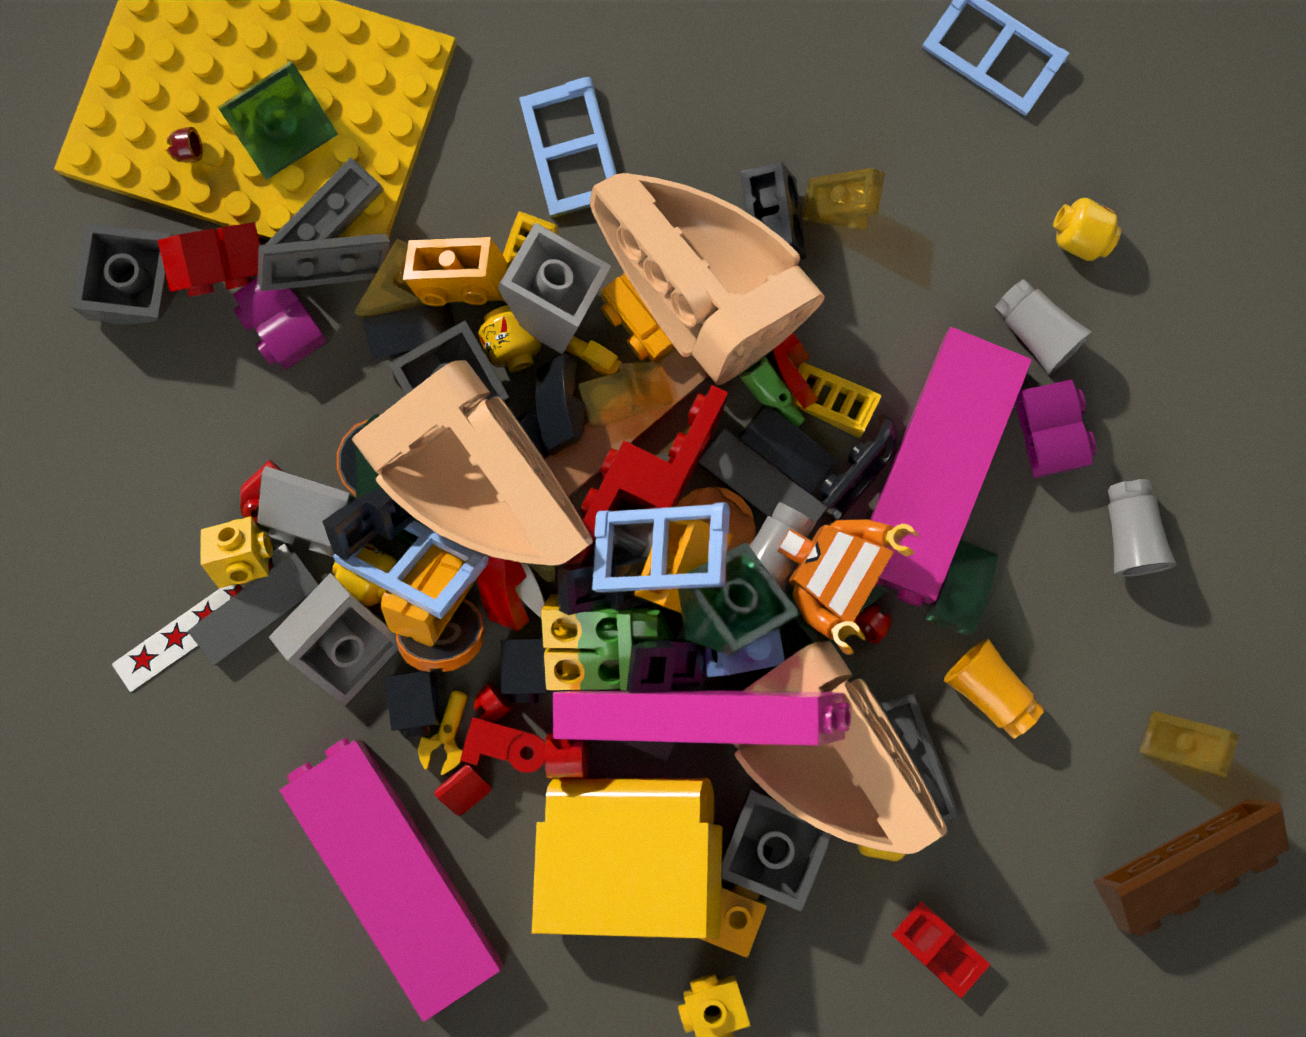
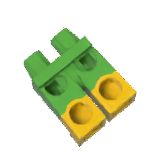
M550 594L541 609L543 648H546L544 652L546 690H610L620 688V690L626 691L631 646L639 644V639H659L661 634V611L638 608V606L616 611L606 606L567 615L559 611L558 594Z

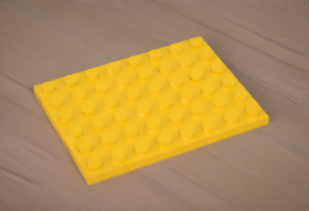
M118 0L54 170L59 175L224 227L255 222L258 237L269 241L352 158L382 185L384 191L338 238L386 234L389 238L457 42L453 36L336 0ZM194 127L202 141V159L191 163L173 160L167 152L171 145H168L166 142L171 132L180 128Z

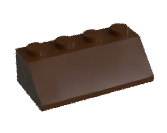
M1246 799L1093 881L1120 931L1130 935L1133 933L1137 936L1146 935L1161 926L1159 919L1175 912L1176 915H1182L1197 908L1201 904L1198 898L1214 891L1215 894H1220L1236 887L1240 883L1237 877L1253 870L1254 873H1259L1275 866L1279 862L1277 856L1289 850L1283 810L1280 804L1275 801Z

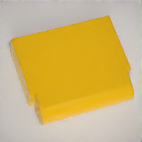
M610 778L551 780L546 793L545 822H537L532 933L720 939L722 826L714 824V792L710 779Z

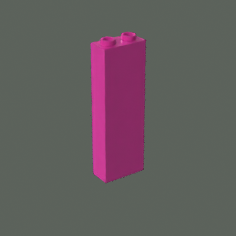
M949 328L943 337L869 519L892 525L893 527L907 524L920 534V537L907 535L901 541V546L909 547L914 551V554L911 556H904L892 546L888 547L894 553L873 589L881 590L882 585L898 591L896 598L916 607H921L923 602L931 604L936 601L1032 359L956 328Z
M620 689L553 693V739L819 746L845 739V731H849L851 725V709L849 703H845V692L671 690V692L629 693Z
M344 738L325 750L324 753L327 759L315 767H312L310 762L288 774L286 777L290 783L279 789L421 1020L425 1022L501 971L504 963L364 741L354 740L350 743L348 738Z

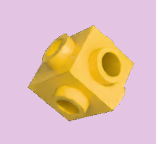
M252 517L236 519L228 523L201 529V566L219 589L235 584H245L251 580L269 576L268 558L273 556L272 542L266 531L261 532Z
M715 974L706 975L690 982L691 989L683 991L685 1004L679 1005L678 1010L686 1033L694 1031L696 1037H735L733 1031L750 1026L735 975L717 980ZM710 1005L719 1007L718 1012L714 1014L706 1013L705 1009Z

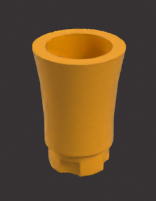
M989 638L980 641L966 652L944 677L945 683L964 695L998 728H1003L1014 739L1027 732L1044 713V708L1034 699V694L1005 663Z

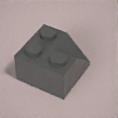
M86 223L71 308L89 321L136 325L161 320L178 291H169L157 240L173 236V234Z
M466 321L459 323L388 364L404 393L407 395L447 364L453 361L466 360L490 392L485 399L490 400L493 397H501L506 404L511 401Z
M748 789L722 857L721 878L802 911L832 834L820 830L792 814L776 800Z

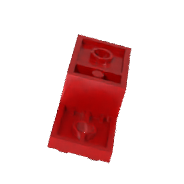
M712 385L707 396L701 393L697 395L688 414L689 421L687 425L690 426L687 435L681 432L678 433L669 451L668 456L670 458L668 462L624 440L619 450L610 449L600 470L603 473L602 479L604 480L599 490L591 487L580 509L583 512V523L591 535L592 543L564 563L565 566L588 561L596 545L595 523L598 511H617L621 501L640 510L677 506L698 465V461L701 459L725 411L728 392Z

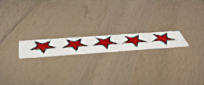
M285 544L274 550L273 556L268 558L269 570L291 555ZM255 580L245 584H235L218 589L112 663V666L128 690L132 692L198 646L188 633V630Z

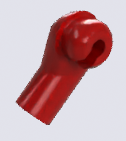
M271 459L244 482L240 489L241 514L244 518L252 517L255 523L258 521L261 477L264 467L267 466L282 471Z

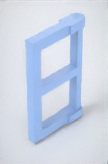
M953 0L922 45L923 50L1024 116H1027L1061 65L1067 61L1069 55L1068 51L1062 47L1059 48L987 0ZM967 4L1004 27L977 68L940 44ZM1013 34L1051 58L1024 98L986 74Z
M591 77L573 80L564 85L519 98L551 218L591 207L590 197L592 191L558 200L548 161L598 147L606 179L617 174ZM584 95L594 134L544 148L534 110Z
M724 502L714 503L713 505L598 511L595 523L596 545L592 590L596 592L725 586L727 534H729L730 519L728 504ZM711 519L708 573L666 575L669 521ZM654 522L651 576L611 578L614 525Z
M416 520L410 523L404 530L419 538L388 574L356 557L363 547L347 560L337 555L333 556L337 564L439 619L444 617L488 563L487 555L445 538ZM432 545L466 561L436 599L402 582Z

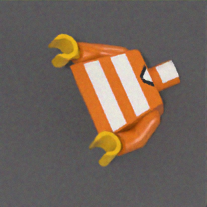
M868 519L836 520L830 526L824 525L820 527L812 541L790 528L779 544L777 552L798 564L789 579V583L794 587L793 598L805 622L827 638L834 639L844 654L851 655L854 653L851 647L844 643L849 635H858L862 640H865L864 634L854 621L894 553L888 547L892 546L904 556L914 554V551L909 547L901 546L902 539L907 535L920 537V534L911 526L900 524L893 527L892 525Z

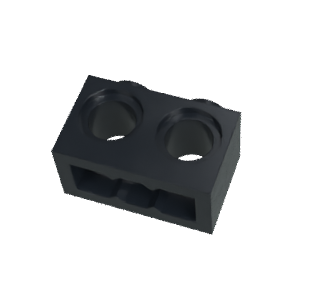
M782 161L741 171L745 211L782 237L797 251L800 260L807 259L796 178Z

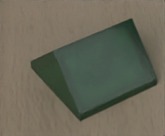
M293 61L288 62L218 106V109L266 180L338 135Z
M747 542L726 552L725 586L678 589L686 639L730 656L800 615ZM708 562L686 574L708 573Z

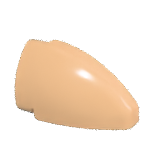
M630 173L615 174L593 186L590 197L593 215L637 294L680 355L683 357L693 355L717 385L730 381L771 352L803 324L825 299L823 293L798 266L800 256L797 251L761 221L731 203L684 184Z
M466 360L453 361L439 369L352 438V441L375 472L379 474L376 477L378 484L395 502L437 534L464 547L506 560L542 565H560L566 563L592 543L591 535L525 430L501 397H493L490 400L485 399L490 392Z
M831 641L815 642L808 645L743 690L845 692V703H849L851 709V725L849 731H845V739L819 746L733 743L735 748L738 749L734 755L746 772L772 798L792 814L816 828L845 841L901 854L919 852L947 834V827L929 790L881 706L863 679H856L851 683L847 681L853 674Z

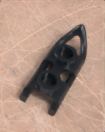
M883 414L878 415L881 429L875 441L869 440L867 443L864 441L858 442L848 456V462L852 464L851 468L845 475L842 473L840 475L836 473L830 475L821 487L820 494L826 498L823 503L831 510L835 508L830 515L835 520H840L889 462L895 451L896 432L891 420ZM860 476H863L852 489L851 487L857 481V479Z

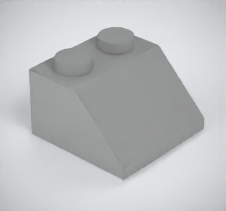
M535 222L501 280L498 289L519 325L536 340L563 354L603 283L611 265Z
M265 466L261 477L257 523L270 529L268 533L270 538L293 545L296 537L311 542L309 550L333 558L335 554L322 521L357 498L351 493Z
M331 573L269 636L289 663L344 706L398 651L396 633L391 632L387 628L386 622L369 606H365Z

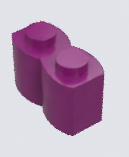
M257 277L232 294L239 305L233 309V312L247 331L253 327L256 329L262 339L256 343V346L268 363L272 365L278 362L287 370L326 344L328 340L293 288L261 291L257 283Z
M1072 379L1021 390L1015 401V406L1034 479L1078 470L1092 465V456H1095L1097 451L1096 442L1090 430L1086 431L1082 422V414L1086 412L1085 397L1081 389L1075 388Z

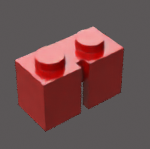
M255 222L217 228V230L208 229L183 233L157 240L170 292L187 289L188 296L193 297L215 292L213 284L225 282L226 290L246 286L251 282V276L258 275V250L260 242Z

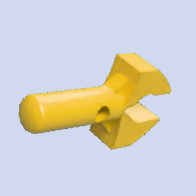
M573 336L565 351L586 361L594 370L610 377H614L622 363L617 360V355L592 340L588 344Z
M454 690L451 692L438 734L430 739L421 737L417 751L425 770L430 767L433 752L440 748L443 743L447 760L443 765L441 775L449 773L462 763L460 757L463 749L458 748L455 741L456 732L468 698L462 691Z

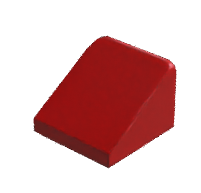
M466 764L435 789L434 795L454 814L461 816L489 794L492 788L475 765Z

